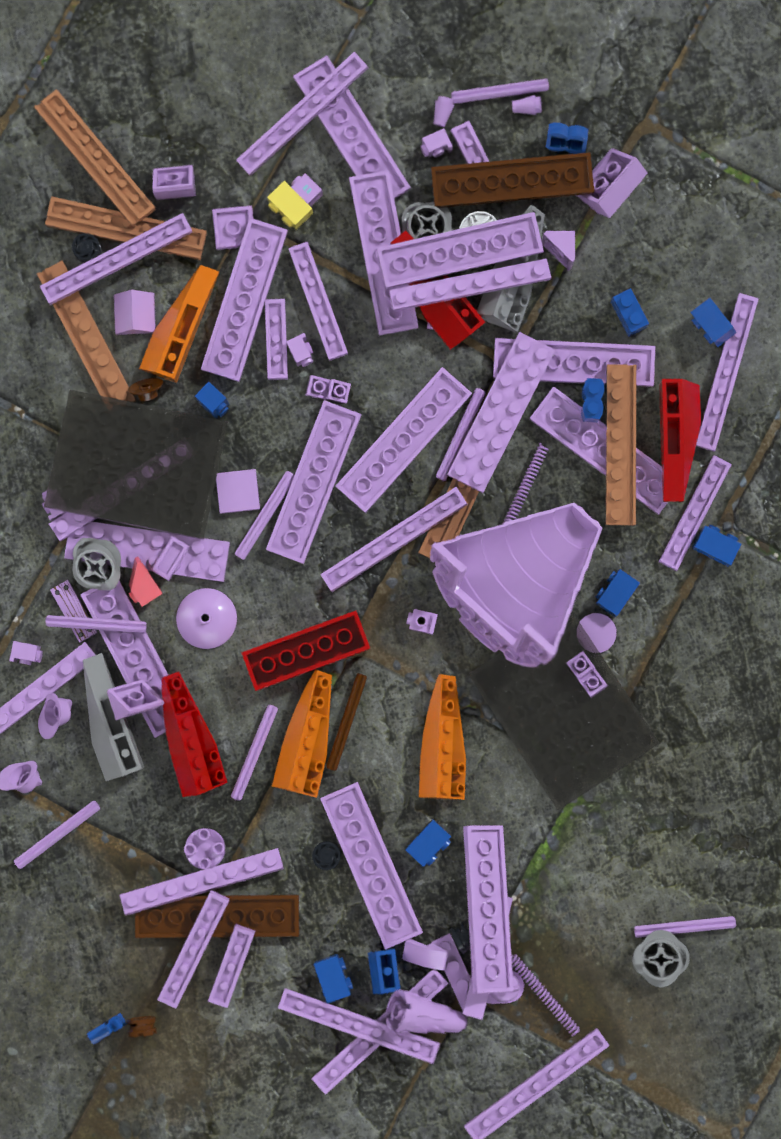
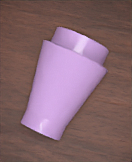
M533 95L512 101L513 113L531 115L541 113V98Z
M438 96V100H435L434 125L445 127L454 107L453 99Z

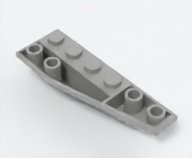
M530 205L524 214L535 212L541 237L545 214L533 205ZM538 254L496 263L493 269L537 261ZM533 283L483 293L477 310L478 314L488 323L518 332L531 297Z
M103 653L84 659L83 668L91 741L105 781L143 769L144 764L127 718L115 719L107 694V689L114 688L115 686Z

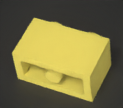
M285 181L267 197L268 207L275 214L279 212L283 216V222L289 228L293 226L297 230L313 214V209Z

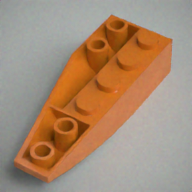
M203 265L198 267L153 331L140 365V370L175 383L178 382L219 271Z
M315 670L307 683L289 723L281 747L272 787L317 798L327 759L332 675Z
M438 674L423 732L420 756L419 797L465 800L466 754L456 677Z

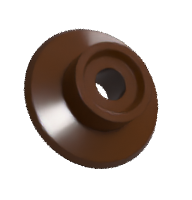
M160 378L140 380L132 384L128 391L133 395H138L141 401L152 400L158 396L157 390L163 385V380Z

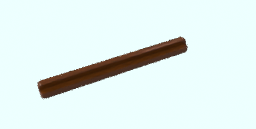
M360 673L356 675L326 766L327 769L336 771L366 683V675Z

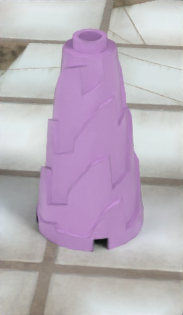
M398 989L399 991H395L389 999L386 1012L391 1013V1018H386L388 1028L393 1032L459 1033L467 1026V1018L462 1012L451 1009L449 1006L432 1002L431 999L420 997L418 994Z

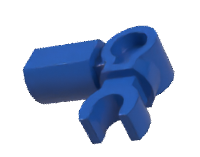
M119 1013L109 1019L108 1023L104 1022L88 1032L87 1035L94 1045L109 1036L112 1031L119 1030L127 1023L122 1014Z

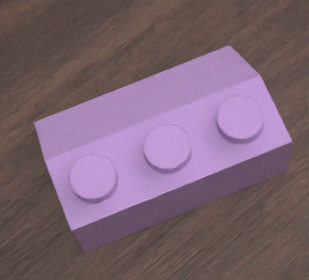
M611 148L592 171L594 194L576 196L597 213L610 218L646 176L647 171L636 157Z

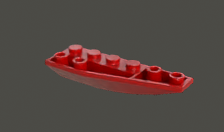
M405 230L390 245L413 240L414 238ZM443 275L439 277L409 283V285L412 286L447 279L449 277L447 275ZM466 297L419 306L427 322L450 350L485 323Z
M662 379L659 385L663 502H683L701 426L700 385L685 379Z
M180 672L161 677L166 736L182 797L200 795L228 783L217 744Z

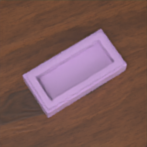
M172 536L151 571L169 581L190 546Z

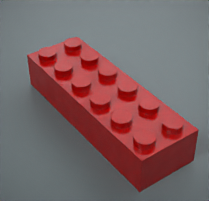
M355 610L241 653L254 689L259 691L371 649L358 613Z

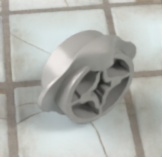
M434 202L413 203L402 214V233L406 230L414 239L421 238L423 235L439 234L435 228V222L439 218L442 222V233L452 231L451 213L447 207H435ZM421 211H430L435 214L429 218H426L422 215H419L418 213ZM412 218L416 220L419 226V230L415 235L411 229ZM430 223V229L424 230V224Z
M80 539L73 550L72 571L75 580L85 588L113 590L118 584L121 575V555L118 548L108 540ZM82 557L85 559L84 562L87 564L86 569L82 564ZM107 559L111 563L112 572L108 569L109 567L106 564Z
M656 930L650 933L636 947L632 961L636 971L651 985L666 987L672 984L686 970L690 957L686 946L671 932ZM658 943L655 953L644 955L649 946ZM664 943L671 945L678 955L667 953L664 950ZM659 954H663V957L667 958L663 960V963H659V959H655L659 957ZM645 962L655 964L658 967V974L650 971ZM678 962L671 972L665 974L664 970L667 964Z

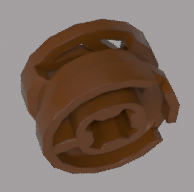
M141 1016L127 1019V1023L130 1025L128 1037L157 1034V1028L154 1027L156 1016Z

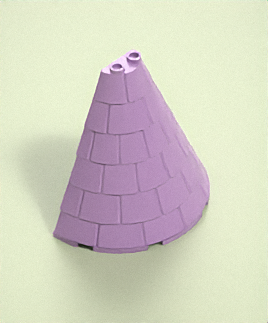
M570 503L551 510L527 515V517L507 521L503 525L434 543L430 551V561L435 562L436 567L432 572L438 588L449 607L456 608L461 615L459 618L460 622L481 643L493 652L502 651L506 660L522 666L537 667L541 663H548L556 654L560 638L564 633L568 617L572 611L576 595L580 590L585 572L588 569L602 527L582 507L575 503Z

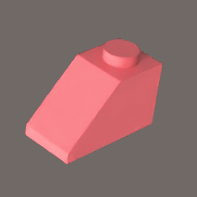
M137 556L134 559L129 587L131 592L129 595L134 603L139 602L143 607L160 596L162 591Z

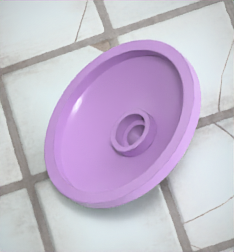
M205 588L193 591L183 599L177 611L176 622L181 636L189 644L202 649H212L221 646L230 639L236 628L237 613L232 601L225 594L215 589ZM204 614L209 615V620L206 622L202 620Z

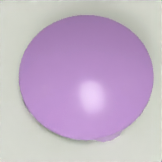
M202 828L194 831L188 837L184 852L188 861L193 866L199 869H209L217 866L222 861L225 854V843L218 832Z

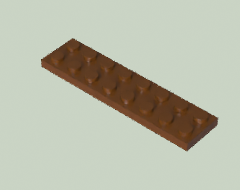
M590 152L431 167L434 206L437 208L594 194Z
M299 894L223 895L229 898V902L211 937H231L236 924L254 930L253 937L299 936ZM194 895L135 913V938L188 937L208 895Z

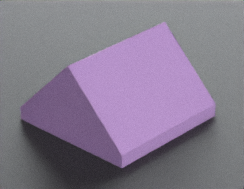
M193 165L153 169V193L156 200L196 196Z
M546 231L541 240L542 245L566 269L570 270L575 261V231Z
M128 290L114 295L116 335L153 333L155 330L154 293Z
M143 679L107 689L116 720L164 705V701Z

